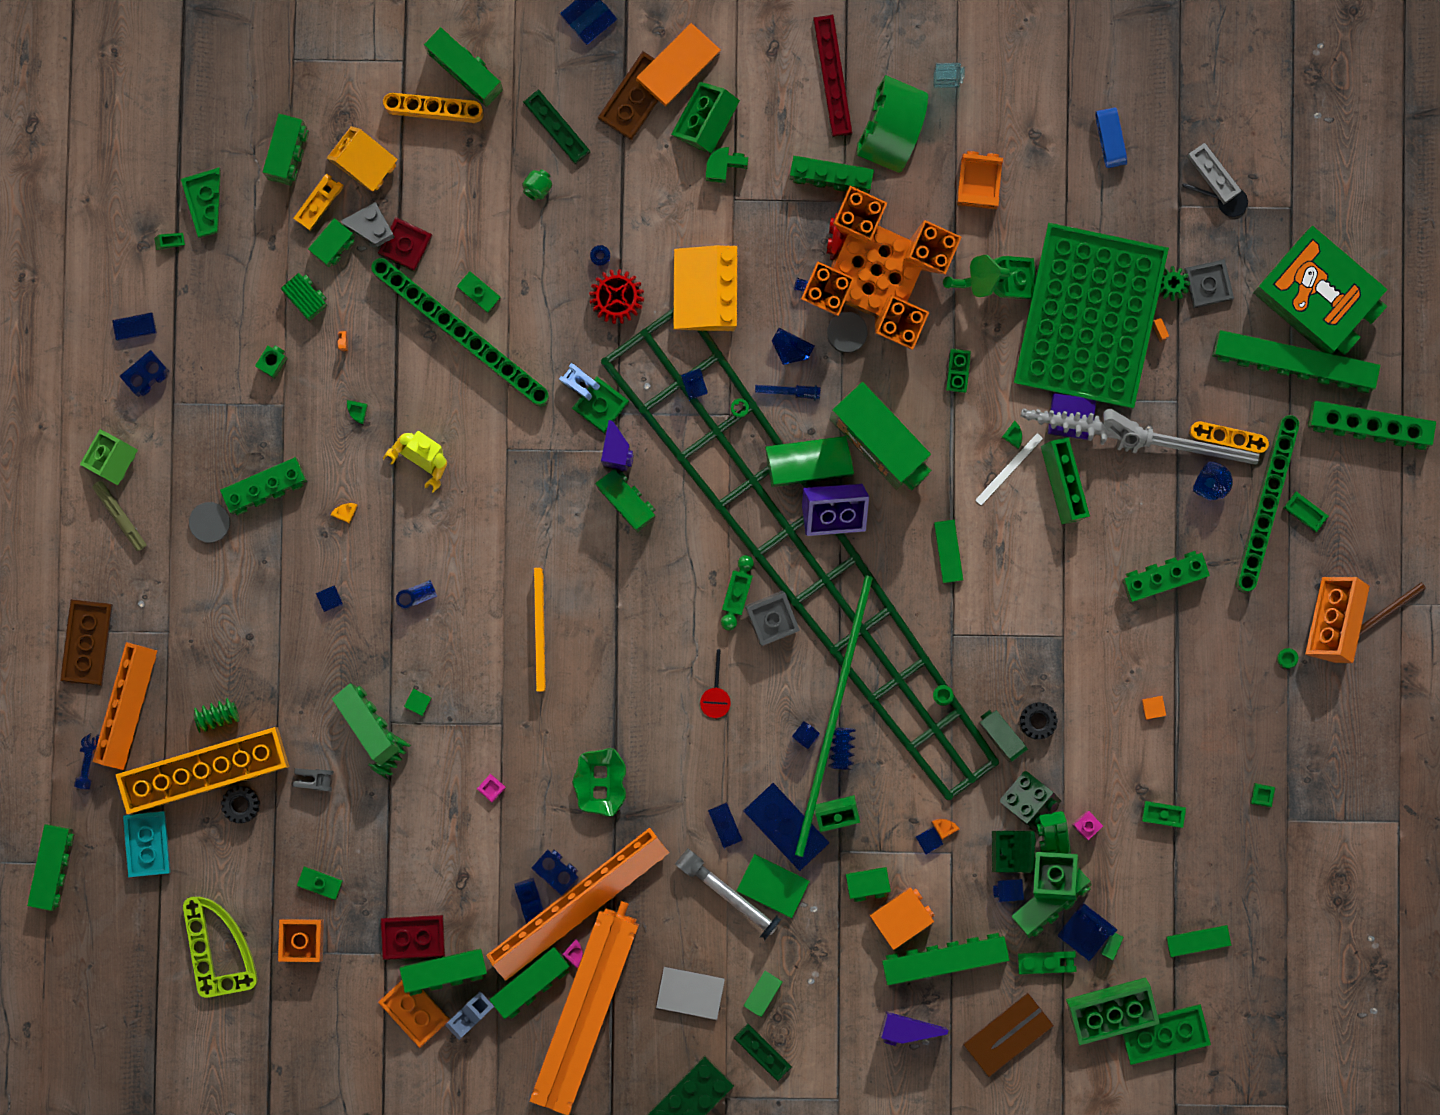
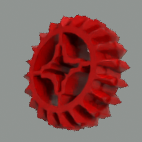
M611 269L609 277L603 272L604 280L602 281L597 277L596 281L599 285H591V288L596 290V292H589L591 297H595V299L590 300V304H597L592 310L593 312L600 310L597 315L598 318L605 314L604 322L606 323L611 317L612 324H616V318H620V323L624 324L623 317L631 321L632 319L629 314L632 313L634 316H637L638 313L635 308L642 309V305L638 304V302H644V297L638 295L643 294L644 290H637L641 286V282L633 283L636 280L635 275L628 279V271L625 272L624 276H621V269H618L617 275H614V271ZM614 281L625 283L619 288H613L608 285V283ZM630 287L634 293L631 305L624 298ZM602 289L609 295V299L604 307L600 302ZM612 293L616 295L622 293L620 295L622 301L618 299L612 301L614 299ZM617 305L626 309L622 312L609 311L610 308L612 309Z

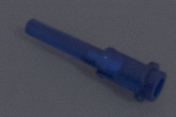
M755 384V393L796 396L795 398L814 399V401L820 399L821 387H817V385L815 387L798 385L796 387Z

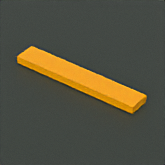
M534 568L536 691L545 692L544 577L542 568Z

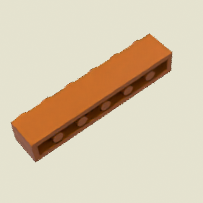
M126 642L92 762L124 770L128 760L129 749L133 742L135 728L139 721L140 710L145 700L146 689L150 682L151 671L156 661L157 650Z

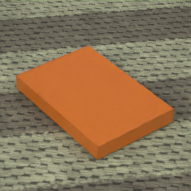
M402 980L378 1002L419 1048L450 1020L423 989L422 993L410 996L409 992L405 993Z

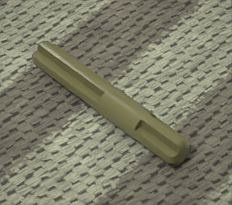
M102 481L96 482L92 486L95 493L135 550H143L147 545L105 484Z

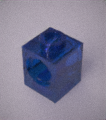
M1023 880L996 881V885L993 886L994 898H997L998 902L1024 900Z

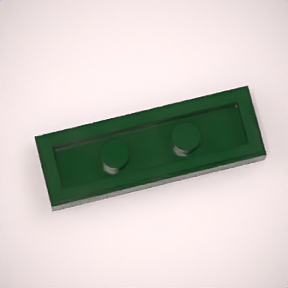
M749 1023L733 1037L777 1082L792 1068Z

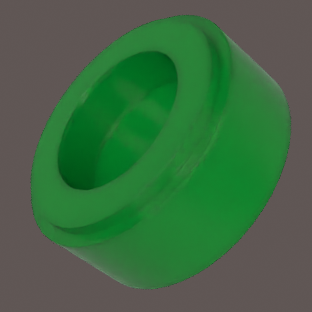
M1291 648L1282 649L1277 655V662L1282 668L1290 669L1298 663V654Z

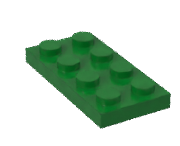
M1201 1004L1158 1014L1160 1024L1122 1034L1130 1065L1211 1045Z

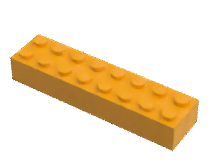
M273 727L115 775L126 814H134L289 767L279 729L278 727Z

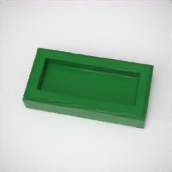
M1297 491L1283 507V509L1315 533L1329 517Z

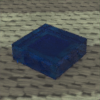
M335 585L316 593L324 612L343 605Z
M934 827L915 837L925 855L943 845Z

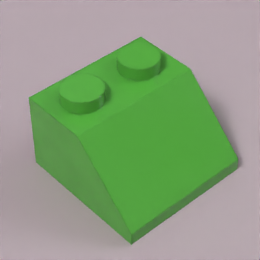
M99 429L80 465L119 485L130 463L134 460L138 449Z

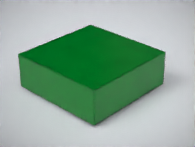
M413 688L404 707L423 716L432 698Z
M1254 783L1250 804L1272 807L1275 787Z

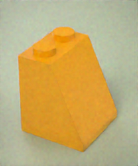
M352 126L326 158L370 191L378 190L382 186L383 178L387 173L390 174L395 169V162L398 160L364 131Z

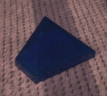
M778 328L772 339V343L783 365L808 360L815 348V345L781 328Z

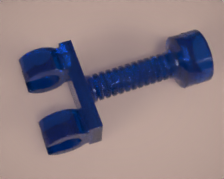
M91 733L81 740L82 747L80 752L84 753L80 777L75 778L74 787L91 788L92 780L88 778L92 754L95 753L99 734L96 736V739L95 737L92 738V742L90 741Z

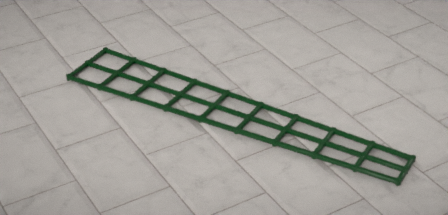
M672 308L620 347L602 358L601 364L777 587L785 592L789 602L841 667L844 657L839 651L848 645L850 634L834 645L801 603L825 586L853 624L855 612L835 587L832 580L854 564H856L864 577H873L871 588L885 608L865 623H861L858 637H863L893 679L872 693L852 667H850L848 676L944 798L951 800L999 765V760L955 695L950 703L954 711L935 723L904 681L925 666L938 686L947 685L845 533L835 535L850 557L826 574L795 532L804 525L803 516L789 524L759 483V481L769 475L768 465L753 475L723 434L725 430L742 418L732 415L717 426L689 388L687 383L718 361L742 398L747 401L749 405L747 414L753 412L774 445L783 444L709 333L697 330L712 352V355L682 377L656 343L651 333L673 318ZM643 339L675 381L645 404L642 403L611 364V362ZM679 388L711 430L683 452L680 451L649 412L650 409ZM743 407L742 409H740V410H739L738 412H736V413H739V414H740L741 411H745V410H746V407ZM714 438L718 439L747 479V481L721 500L717 498L687 460L688 457ZM810 482L801 483L803 488H813ZM751 487H753L784 529L759 548L755 546L725 508L726 505ZM788 536L819 577L818 581L797 596L793 594L763 556L764 553ZM888 615L892 617L920 658L901 673L896 670L868 631ZM897 685L929 727L928 730L913 741L907 738L878 701L879 698ZM958 717H960L989 760V762L974 773L970 771L941 731ZM933 735H935L966 778L951 790L945 786L916 749Z

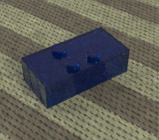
M774 783L770 784L743 810L799 871L829 844V841L811 823L803 857L795 855L805 816Z

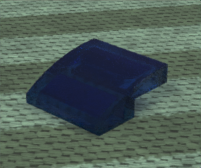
M574 0L559 13L586 45L617 20L616 16L601 0Z

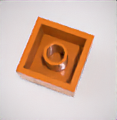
M280 919L278 962H322L324 920Z

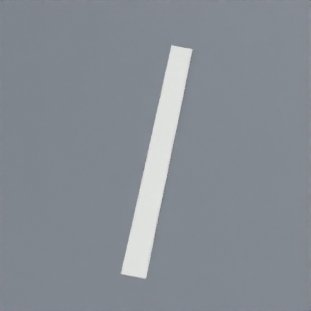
M1038 433L977 497L976 501L980 505L990 497L1040 443L1043 438Z

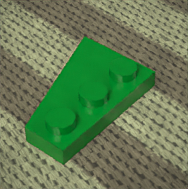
M220 167L181 179L198 238L219 232Z

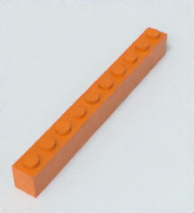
M648 828L486 955L504 980H508L524 966L531 963L543 951L549 949L552 944L563 938L575 926L581 924L584 919L596 912L607 901L613 899L616 894L625 887H628L639 876L645 874L657 862L663 860L669 854V851L652 829Z

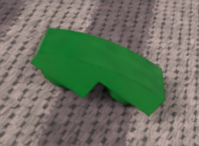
M950 349L947 391L967 393L971 350Z

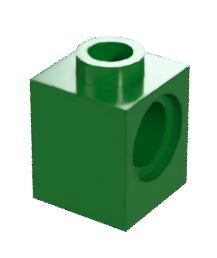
M267 345L255 367L275 379L288 358L283 355L285 351L276 345L273 348ZM273 355L277 356V363L275 365H268V358Z

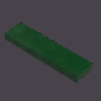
M539 89L523 101V104L575 165L591 152Z

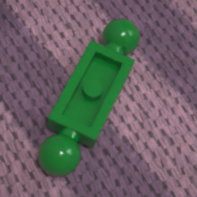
M748 555L739 558L738 567L740 571L733 570L722 607L723 611L728 612L721 619V626L727 631H731L737 626L735 615L742 616L753 578L752 575L747 574L754 566L753 559Z

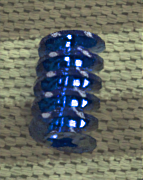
M836 728L833 735L835 738L832 739V744L835 746L830 747V751L835 754L828 757L834 763L828 764L829 768L852 770L848 766L853 765L854 762L849 760V758L855 756V754L849 750L855 748V745L849 742L856 739V737L850 735L856 729Z

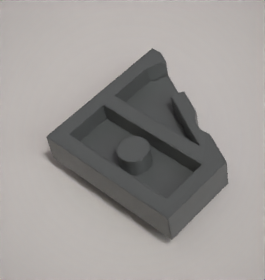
M376 202L341 221L346 228H350L360 237L366 238L376 247L395 238Z

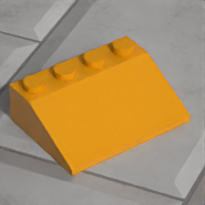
M715 245L674 249L673 330L735 331L737 327V246Z

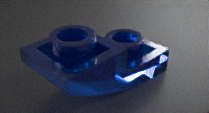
M534 877L514 884L526 924L544 910Z

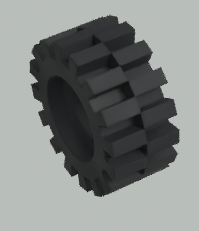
M1032 703L1021 712L1020 727L1029 738L1036 740L1045 739L1052 735L1057 728V714L1046 703ZM1035 713H1042L1046 717V725L1042 729H1036L1031 724V717Z
M235 786L226 791L227 793L222 797L221 810L229 821L245 823L256 817L260 809V801L254 790L246 786ZM240 796L248 801V808L242 813L236 812L233 808L234 799Z

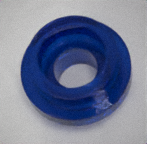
M603 245L595 246L590 252L591 261L595 265L603 266L610 260V251ZM599 252L604 254L603 259L596 257Z

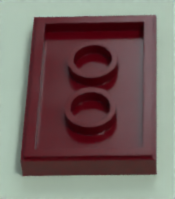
M443 915L381 918L383 960L445 957Z

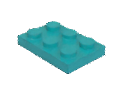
M166 811L123 815L128 877L171 873Z

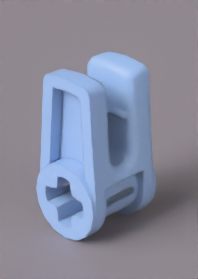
M571 363L568 371L563 377L560 376L559 380L568 388L590 401L592 395L586 388L579 385L580 382H585L588 387H592L595 390H598L600 385Z

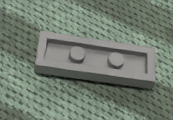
M1205 143L1188 154L1187 157L1223 204L1241 192V189Z

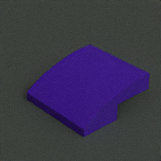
M1062 394L1052 395L1051 410L1054 411L1055 415L1058 412L1062 415L1066 411L1069 417L1071 413L1075 416L1077 412H1080V418L1082 419V415H1086L1088 418L1090 413L1095 414L1096 400ZM1050 424L1048 426L1049 435L1088 440V432L1082 431L1081 435L1077 437L1075 429H1069L1067 433H1064L1062 426L1057 425L1055 429H1052Z

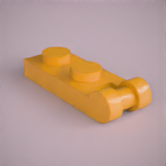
M327 173L293 219L311 231L335 197L342 191L344 185L332 180V176ZM326 186L332 189L329 194L324 191Z

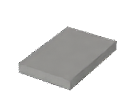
M664 967L656 1008L717 1020L725 978Z

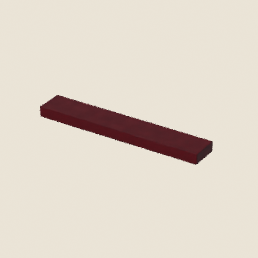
M834 15L813 17L832 138L852 135Z

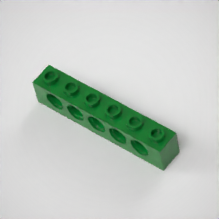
M1314 401L1311 403L1308 427L1313 428L1314 432L1325 433V430L1333 431V435L1337 436L1351 434L1355 439L1365 440L1366 437L1374 438L1373 441L1378 443L1392 441L1394 442L1393 445L1406 447V444L1414 445V449L1426 450V447L1433 446L1437 421ZM1328 414H1332L1335 417V424L1327 422ZM1348 418H1353L1356 421L1355 428L1347 425ZM1368 421L1375 423V431H1370L1367 428ZM1389 424L1395 426V435H1391L1388 432L1387 427ZM1409 428H1413L1416 431L1415 438L1409 437Z

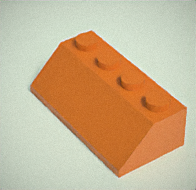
M1322 577L1306 655L1334 663L1354 662L1370 588L1368 584L1358 577Z

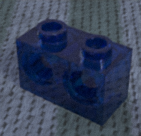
M150 350L123 372L120 378L137 397L140 395L145 396L152 390V385L156 382L160 383L167 378L169 369ZM154 363L158 364V371L150 373L149 367ZM142 377V384L135 387L133 384L134 379Z
M547 849L531 868L559 894L563 895L579 878L576 874L578 870L571 863L566 865L561 861L563 856L555 849L552 852ZM546 858L554 860L555 866L553 869L547 870L544 868L543 862ZM561 872H567L570 875L568 883L563 884L559 881V874Z

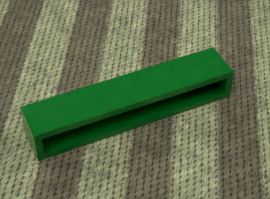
M992 933L987 935V939L979 940V937L966 939L967 943L963 944L953 941L946 943L947 947L943 948L933 945L926 947V951L923 952L913 949L906 951V955L898 956L897 953L885 955L886 959L882 960L886 984L892 985L1010 961L1005 936H999V933Z

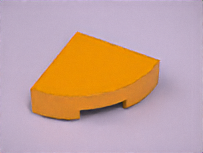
M354 503L342 504L332 511L331 516L350 524L358 505Z

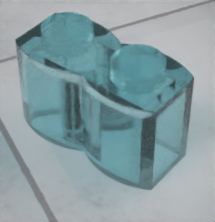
M935 63L933 71L934 88H959V83H963L965 78L964 67H961V63Z

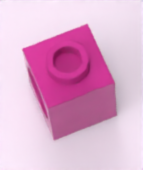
M1086 811L1072 824L1085 840H1089L1103 827L1090 811Z

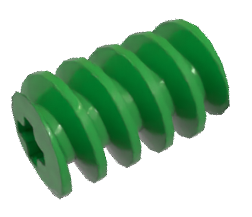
M226 698L225 705L219 700L216 708L212 703H210L209 710L202 705V712L194 708V720L199 733L201 728L204 732L208 731L209 726L212 729H216L217 723L220 727H223L224 720L228 725L232 724V718L236 722L240 721L235 702L231 703L228 698Z
M396 736L398 739L396 743L400 750L382 765L377 762L376 764L369 763L368 765L374 772L388 779L386 774H394L390 768L398 767L395 760L402 761L399 753H407L403 746H411L398 736Z

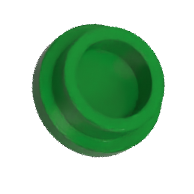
M940 685L933 692L934 701L941 706L950 704L954 697L952 689L947 685Z

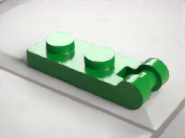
M1076 951L1017 953L1018 974L1077 972V966H1074ZM1060 958H1066V966H1060Z

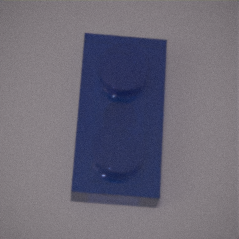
M727 802L708 810L723 848L743 841Z

